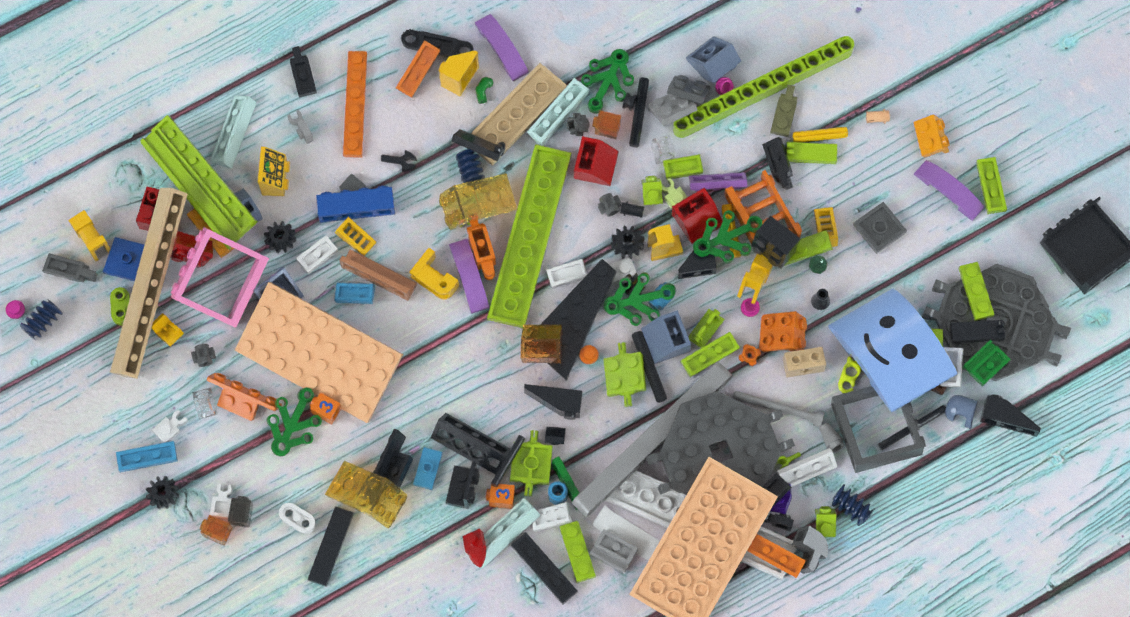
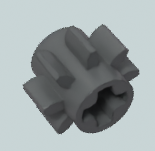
M573 113V117H568L566 126L571 135L583 136V132H588L590 123L586 115Z
M607 193L600 197L598 209L601 214L606 213L610 217L620 211L619 207L622 202L618 195L613 197L612 193Z
M199 344L194 347L195 351L191 352L194 364L198 363L199 367L209 366L213 363L212 359H216L213 347L209 348V344Z

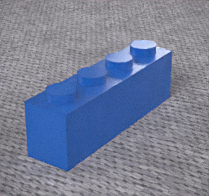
M379 186L376 189L360 188L358 191L341 190L339 193L323 192L321 195H316L320 223L346 220L348 217L359 219L395 215L392 187Z

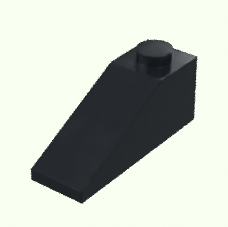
M524 384V393L556 414L564 416L568 420L580 418L581 390Z
M996 394L986 397L980 422L1035 437L1038 436L1041 428L1008 400L1002 399V396Z

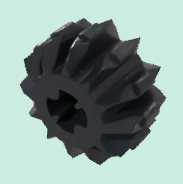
M274 221V227H267L269 232H264V237L266 238L264 242L266 245H269V250L275 249L276 253L279 254L281 249H283L284 253L287 252V247L293 249L292 243L296 242V237L294 236L296 232L294 229H291V224L285 226L284 221H281L280 225H277Z
M157 476L156 483L152 480L149 482L152 487L146 488V491L149 493L146 495V498L151 500V506L157 504V508L161 509L164 505L168 509V503L176 504L173 498H179L177 493L179 487L175 485L174 479L168 480V477L164 476L161 481L160 477ZM161 490H163V491L166 492V494H165V495H162V494L160 495L159 492H160Z

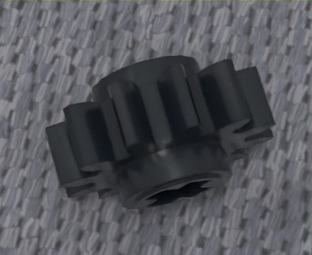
M625 225L623 226V231L616 229V235H612L613 242H611V248H615V255L621 253L622 259L625 258V255H629V258L632 259L633 253L639 256V249L644 250V236H640L641 230L634 232V226L627 230Z

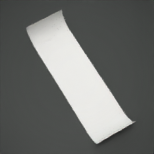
M604 505L593 522V526L602 532L605 529L638 548L636 554L649 561L660 542L611 511L606 505Z

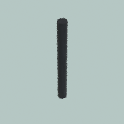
M942 405L917 420L919 428L944 414L946 407ZM908 426L878 443L879 448L884 450L909 435Z

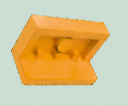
M933 114L913 122L921 155L924 158L939 152L949 153L948 146H950V143L944 133L945 123L942 118Z

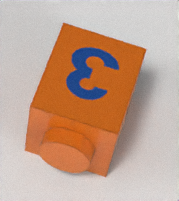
M321 392L310 403L312 414L320 416L322 420L331 425L341 411V404Z
M499 484L498 487L491 485V489L486 491V500L489 501V506L512 509L515 485Z

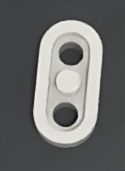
M285 503L279 509L281 520L300 533L308 534L314 530L316 525L314 517L295 504ZM291 511L293 512V515L291 517H287L286 513ZM303 522H309V526L303 527Z

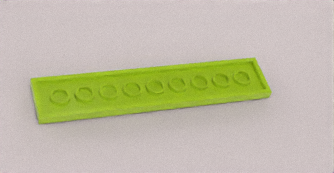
M535 144L487 320L525 329L572 153Z

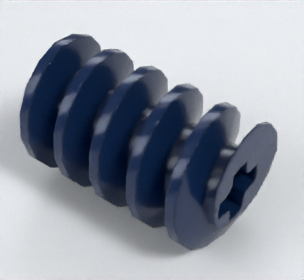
M470 149L459 152L456 155V160L460 168L459 173L462 175L463 188L466 191H476L485 187L487 182L482 181L485 179V175L480 174L483 172V168H477L482 165L481 161H476L480 158V155L474 154L475 151Z
M50 300L48 302L41 301L43 308L37 306L36 310L38 313H30L33 319L27 317L25 319L27 325L24 323L20 324L22 330L34 340L35 336L42 337L39 332L40 330L47 332L45 325L52 326L50 319L58 320L55 315L56 313L63 315L62 311Z
M843 484L833 497L832 506L835 507L839 504L838 511L841 512L846 509L844 515L852 514L851 521L858 519L857 525L860 526L868 520L875 508L870 511V503L863 506L864 498L857 501L858 494L850 496L852 489L844 491L845 484Z

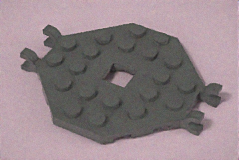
M999 264L992 265L990 268L981 271L994 313L1008 318L1004 328L1005 340L992 341V343L998 346L1011 360L991 380L999 381L1042 361H1047L1049 364L1057 367L1062 355L1049 352L1054 334L1056 333L1059 337L1067 339L1071 328L1057 323L1049 310V305L1043 294L1040 293L1034 277ZM936 279L932 291L945 293L940 309L936 311L926 306L922 318L936 321L939 329H943V337L948 347L963 348L964 365L988 341L952 344L950 324L973 322L975 320L962 280L946 284Z
M718 391L682 403L660 452L650 454L646 458L648 465L662 461L670 482L660 484L657 487L660 495L672 490L687 495L708 457L714 459L709 446L722 441L727 443L732 458L719 463L763 487L769 481L780 453L795 446L792 438L778 444L770 424L784 417L781 409L766 415Z

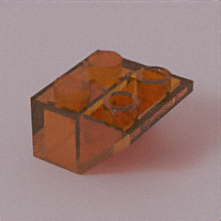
M523 325L520 355L522 363H561L562 325Z

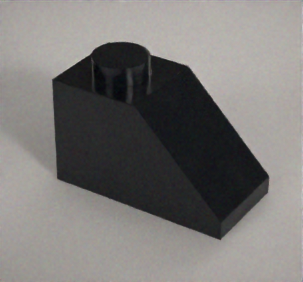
M700 246L699 249L704 251L706 247ZM692 251L678 269V279L716 274L715 256L709 254L706 257H700Z

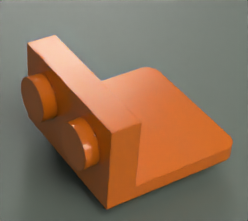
M796 311L764 314L761 317L759 349L762 352L804 350L806 347V318Z

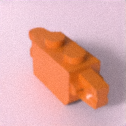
M476 214L468 216L470 227H467V236L478 270L482 269L485 279L493 280L495 278L494 265H496V258L486 225L478 223Z

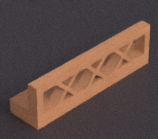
M351 249L346 257L342 255L340 258L341 268L407 301L417 286L416 282Z

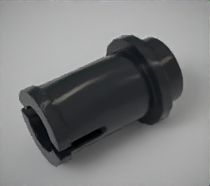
M628 201L626 203L622 202L620 213L624 214L623 216L626 214L642 218L644 206L629 204Z

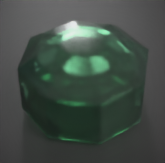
M816 255L810 259L809 268L812 273L821 274L827 268V261L823 256Z

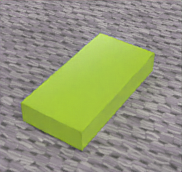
M700 154L663 161L666 180L669 178L676 179L699 175L704 172Z

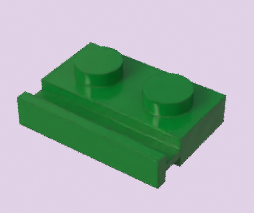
M990 340L963 365V368L983 387L1011 359Z

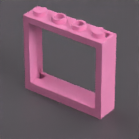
M203 228L196 235L195 241L197 242L195 247L191 248L187 254L188 261L186 265H183L178 275L180 278L178 282L172 286L171 298L236 328L269 258L209 229ZM210 237L256 258L228 317L182 296Z

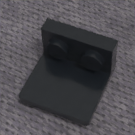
M472 462L471 468L454 465L445 502L447 505L469 509L470 503H474L476 495L474 485H478L480 478L476 462Z

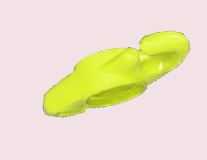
M851 356L847 357V363L843 367L838 382L839 390L842 393L853 391V388L844 389L843 384L849 382L851 387H854L855 381L861 372V367L856 361L852 360ZM853 367L856 369L857 374L849 376L846 373V369Z

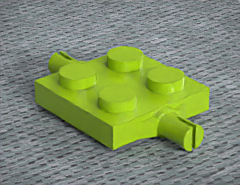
M621 342L618 343V355L603 358L607 396H623L624 407H632L631 395L646 391L643 355L641 352L626 353V343Z
M534 430L530 431V441L522 444L511 463L510 482L525 484L524 496H528V489L529 496H532L533 485H549L553 445H543L537 442L539 433L537 430H535V436Z

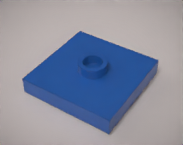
M115 237L103 273L135 282L144 244Z

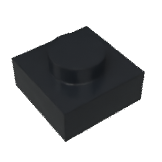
M546 427L545 443L552 445L564 444L566 428Z

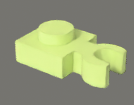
M669 178L668 184L670 187L666 188L662 183L661 185L662 192L667 194L664 196V199L672 209V206L686 199L687 195L681 187L675 189L674 181Z

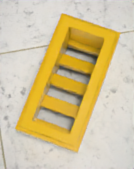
M833 207L814 209L817 233L832 230L828 232L832 247L838 246V234ZM829 215H830L829 218H820V219H819L820 216H829Z
M349 217L335 231L337 236L363 256L376 244V241ZM348 226L351 228L347 233L343 232ZM356 231L357 234L351 239L349 236ZM361 235L363 238L357 244L355 241ZM367 240L369 243L362 249L360 246Z

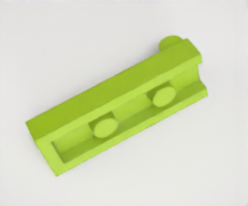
M786 142V155L789 162L836 164L837 144Z

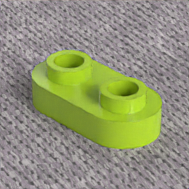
M123 287L115 288L110 294L111 317L114 323L119 326H123L130 300L129 292ZM123 294L122 298L120 299L117 298V295ZM119 312H124L123 316L118 317Z

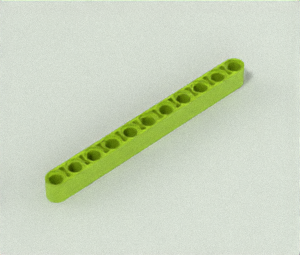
M849 36L840 37L698 106L697 111L674 121L673 132L675 136L679 138L687 137L787 88L788 85H794L849 58L853 53L854 40ZM846 45L849 49H843L841 46ZM830 53L833 57H827L825 54ZM810 61H814V62H816L817 64H816V65H811V64H809V62H810ZM793 69H798V70H800L801 72H800V73H795V72H793L792 70H793ZM777 77H782V78H784L785 80H784V81H779V80H777L776 78H777ZM760 85H766L768 88L762 89ZM750 93L752 96L746 97L743 94ZM727 101H734L735 104L729 105ZM714 108L718 109L719 112L713 113L710 110ZM698 116L701 117L703 120L696 121L694 118ZM682 124L685 125L686 128L680 129L677 126Z

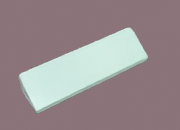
M574 78L531 126L527 133L538 145L544 146L587 97L589 89Z
M234 96L210 159L211 163L227 168L233 167L256 106V102L249 96Z
M525 498L518 502L484 534L487 553L481 568H484L540 516L537 510Z

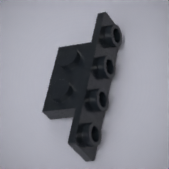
M394 429L389 436L388 443L362 496V499L372 506L376 504L382 489L398 494L414 459L410 455L400 453L406 436L397 429Z

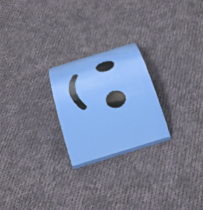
M894 288L828 325L846 352L852 355L870 380L871 386L891 413L957 375L952 361L931 328L908 300Z

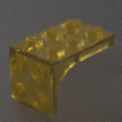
M507 174L453 185L439 196V204L445 214V223L450 230L472 221L517 210Z
M346 461L342 463L325 493L327 497L368 515L386 528H390L407 499V494L389 479Z

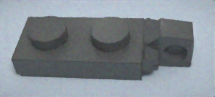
M50 253L42 270L46 274L83 283L85 279L96 282L98 276L96 271L89 270L90 267L85 265L84 262Z

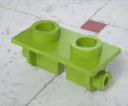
M708 309L689 334V340L698 347L703 348L725 320L719 316L720 312L716 309L713 311Z

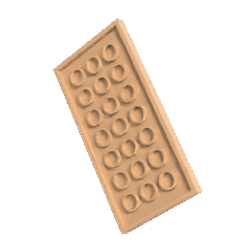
M268 282L235 348V351L298 386L312 389L315 395L318 396L321 392L341 404L340 409L366 423H369L403 356L399 351L272 282Z
M708 457L629 595L667 617H709L778 496Z

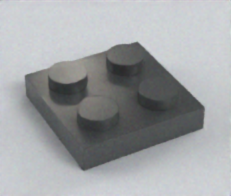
M678 75L674 76L668 86L667 94L703 104L709 93L710 86L706 85L703 81L697 80L695 82L689 80L686 76Z
M884 202L853 223L855 229L876 254L907 232L906 228Z

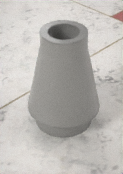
M829 423L820 426L819 430L827 449L830 448L834 453L844 447V439Z

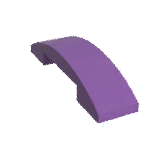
M491 14L475 22L482 36L487 39L503 63V68L512 81L529 73L512 41Z
M926 160L914 173L927 186L931 184L956 204L958 210L971 221L984 209V205L967 187L939 166Z
M464 239L449 244L471 314L489 309L485 290L468 240Z

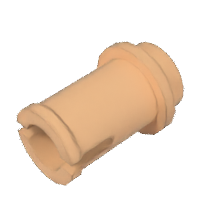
M889 110L866 111L867 123L883 122L886 124V122L890 121Z

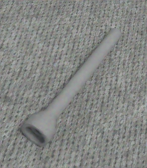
M739 391L733 393L735 399L776 411L781 409L783 413L810 420L814 426L820 427L822 425L825 412L817 410V412L813 411L811 413Z

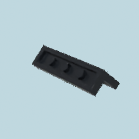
M445 413L438 419L430 437L468 460L476 462L477 465L495 475L510 451V448L448 413ZM439 429L445 430L449 438L444 439L437 435ZM455 439L463 440L465 447H458ZM477 448L480 450L482 457L474 456L471 449ZM493 457L500 461L497 468L490 465L488 458Z

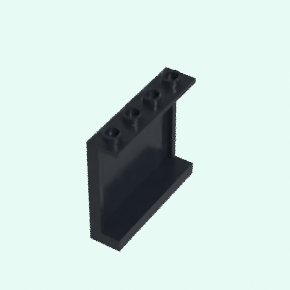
M1100 197L1094 201L1092 199L1088 200L1083 205V209L1079 210L1077 208L1069 215L1070 218L1060 220L1056 224V228L1046 230L1042 234L1044 236L1043 239L1040 241L1042 247L1084 295L1130 262V240L1098 205V202L1101 200Z

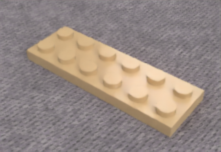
M539 63L471 134L496 145L499 142H504L506 152L539 119L568 85ZM479 154L492 166L497 162L489 157Z

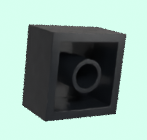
M769 216L756 231L751 246L757 254L765 256L771 265L782 269L794 255L800 238L772 216Z

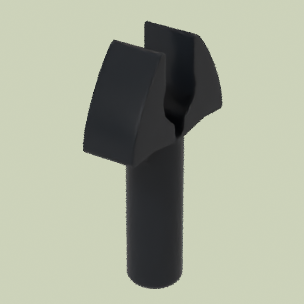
M405 150V154L401 157L381 155V162L400 164L402 172L416 168L415 164L406 163L407 160L417 161V158L407 150Z

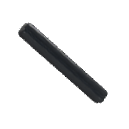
M644 77L639 79L629 146L635 148L639 147L649 86V79Z
M642 331L634 332L632 339L637 352H641L643 355L644 370L656 402H664L667 400V396Z

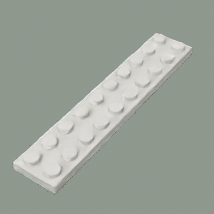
M635 471L606 501L668 528L686 495L674 490L660 495L657 487L663 484V482ZM760 527L757 532L758 535L794 554L796 548L792 546L793 540L764 527ZM748 551L741 560V562L781 580L786 573Z

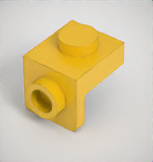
M164 313L158 316L152 323L151 329L170 347L184 334Z

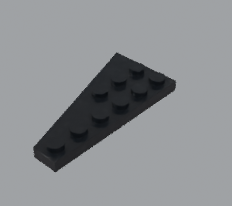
M603 259L598 262L524 341L533 352L566 381L617 273Z

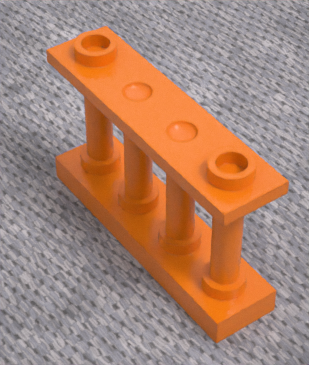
M766 170L762 171V181L739 192L735 191L732 186L725 189L724 196L728 204H731L732 211L741 226L747 224V220L751 216L750 214L775 203L779 213L772 217L777 221L784 219L788 229L799 238L801 237V226L793 220L774 186L775 181L772 175H768ZM766 187L770 197L749 207H743L741 203L742 198ZM755 223L751 224L752 228L758 227ZM745 233L752 244L755 233Z

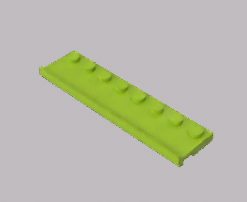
M166 115L145 139L142 138L140 140L141 144L180 191L187 193L186 199L212 231L237 242L257 223V220L174 120ZM224 244L227 249H231V246Z

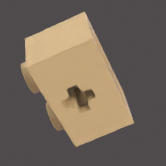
M823 347L784 353L783 364L786 378L824 372L826 361Z

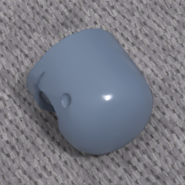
M962 395L952 396L945 409L947 419L953 422L957 415L964 416L966 418L965 427L971 429L978 401Z

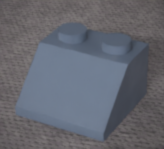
M715 36L686 57V60L705 80L712 83L717 82L727 72L735 69L741 62L733 44Z

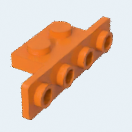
M213 373L207 377L208 382L223 388L217 406L250 421L254 420L259 405L273 411L278 410L275 406L276 398L266 397L260 394V391L253 388L248 389L241 382L230 381L221 373Z

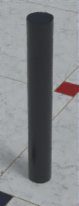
M518 435L493 478L492 486L498 487L525 441L523 436Z

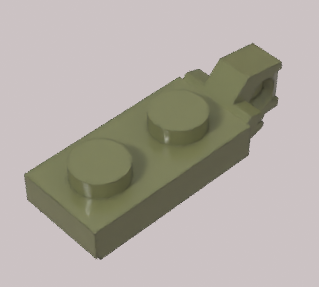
M788 85L786 94L781 93L770 133L789 137L797 105V97L793 96L795 86Z

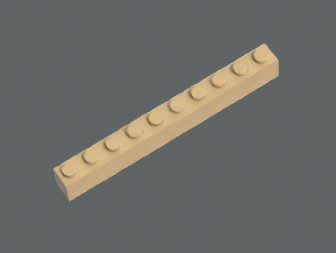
M160 188L110 373L126 378L138 379L186 202L187 193L173 188Z

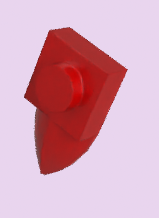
M479 528L462 536L465 552L469 555L470 560L477 567L481 568L486 559L487 552L484 534Z

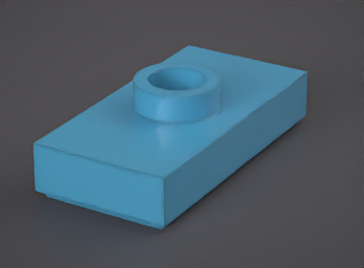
M337 283L334 301L336 303L373 304L375 285Z
M423 448L413 486L433 490L443 452Z

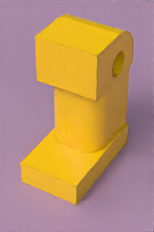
M85 210L68 220L78 237L82 239L95 262L99 260L95 251L100 247L104 246L109 254L110 247L103 235L100 236Z
M670 224L655 227L648 231L647 246L652 247L651 261L683 255L679 235L673 236Z
M428 248L410 270V278L436 297L444 300L449 299L458 289L459 280L449 273L443 275L430 266L435 260L436 255L434 250Z
M756 255L750 271H746L737 295V297L741 298L746 287L754 289L755 293L751 301L752 304H755L773 268V265L769 263L765 256Z

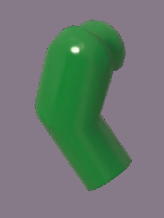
M483 77L477 84L475 90L479 104L487 102L485 91L493 86L492 78Z

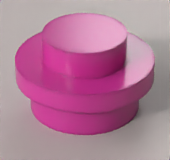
M727 77L720 78L715 85L716 92L719 95H723L734 88L733 82Z
M752 298L745 299L741 304V312L747 317L756 316L760 310L757 300L755 304H752Z
M13 300L7 304L6 314L12 319H19L25 313V306L21 301Z

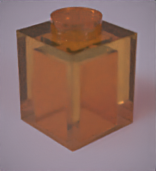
M600 110L598 117L594 116L592 127H595V134L617 139L621 125V115Z
M211 515L204 519L200 526L203 537L225 546L233 529L230 523Z

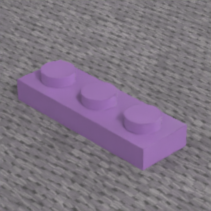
M745 172L689 176L690 190L699 191L703 188L722 190L730 186L733 189H741L742 187H747V178Z

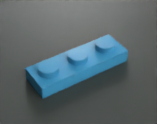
M174 441L116 452L120 473L178 462Z

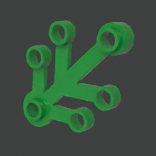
M616 49L608 58L602 60L592 59L589 62V68L593 72L598 71L601 67L611 65L608 71L592 76L585 74L581 78V83L586 87L603 81L596 96L588 102V109L591 113L597 114L602 111V100L610 84H612L616 101H624L626 92L622 90L616 76L618 68L623 75V84L628 87L633 85L634 77L629 73L626 65L629 55L625 50ZM621 55L623 58L617 59L616 57ZM593 63L598 64L597 67H592L591 65ZM630 78L632 81L626 82L625 79ZM584 79H589L590 82H589V83H585L583 80H584ZM621 93L624 96L619 98L617 95ZM598 102L599 105L594 106L592 103Z
M727 210L723 214V222L717 237L711 240L712 231L717 228V220L714 218L707 219L703 237L697 239L693 244L694 253L700 257H706L710 254L722 258L723 262L729 264L733 261L734 254L729 250L722 251L715 248V246L721 244L738 250L743 256H748L751 253V246L748 243L742 244L731 239L747 232L756 233L762 225L761 218L751 216L747 220V224L727 232L730 223L734 221L735 217L732 211ZM729 214L732 218L727 219L725 216ZM713 222L715 226L710 227L708 223ZM755 223L758 227L752 228L751 224ZM705 246L706 250L702 251L699 247ZM747 247L749 251L744 252L742 248ZM725 255H730L732 258L728 260L725 258Z
M643 272L638 276V282L630 296L621 299L625 290L629 289L632 285L629 277H623L619 282L620 286L614 296H609L605 299L603 307L608 314L616 315L619 313L629 319L632 325L638 326L642 322V316L638 313L634 314L624 307L631 305L648 315L649 320L653 321L656 318H653L651 313L655 312L659 317L661 315L660 311L652 309L642 302L658 298L670 300L675 296L676 288L673 284L666 283L660 290L639 295L644 285L650 281L649 274ZM641 276H645L647 281L643 282ZM623 280L628 281L629 285L624 286ZM664 290H669L671 294L665 295ZM610 303H614L616 308L612 309ZM633 317H638L639 322H634Z
M306 387L299 390L297 394L299 402L291 418L287 410L288 400L285 397L276 399L275 406L279 409L285 428L283 434L281 435L277 425L279 417L276 414L269 415L266 419L274 437L271 450L276 456L282 457L287 455L291 447L312 443L313 435L309 432L303 433L299 438L289 440L293 432L309 427H318L322 423V419L318 415L297 423L306 404L314 398L312 389ZM305 392L310 394L308 399L304 397ZM279 400L284 401L283 407L279 405ZM271 417L276 419L275 424L270 422ZM313 418L318 420L317 425L313 424ZM305 435L310 437L309 442L304 440ZM280 443L284 445L283 450H280L278 447Z

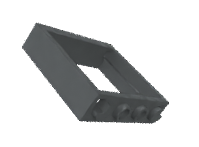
M870 386L832 397L831 407L855 473L923 455L926 444L924 437L919 435V424L917 419H913V408L910 402L902 406L901 409L914 444L862 458L843 405L879 395Z

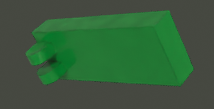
M558 456L552 459L551 465L560 482L566 485L568 496L571 502H573L580 493L561 458Z

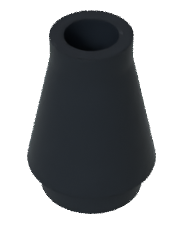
M819 289L812 296L811 304L815 309L825 310L829 307L830 298L826 289Z

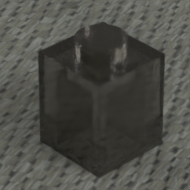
M237 496V498L231 499L228 515L230 525L250 527L253 503L248 497Z

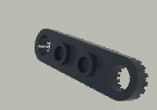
M414 29L406 30L401 35L403 46L418 51L425 40L441 50L440 56L449 57L461 54L459 50L462 47L469 48V52L474 51L473 45L470 42L424 31L420 32ZM412 35L416 39L414 42L409 43L405 40L407 36Z

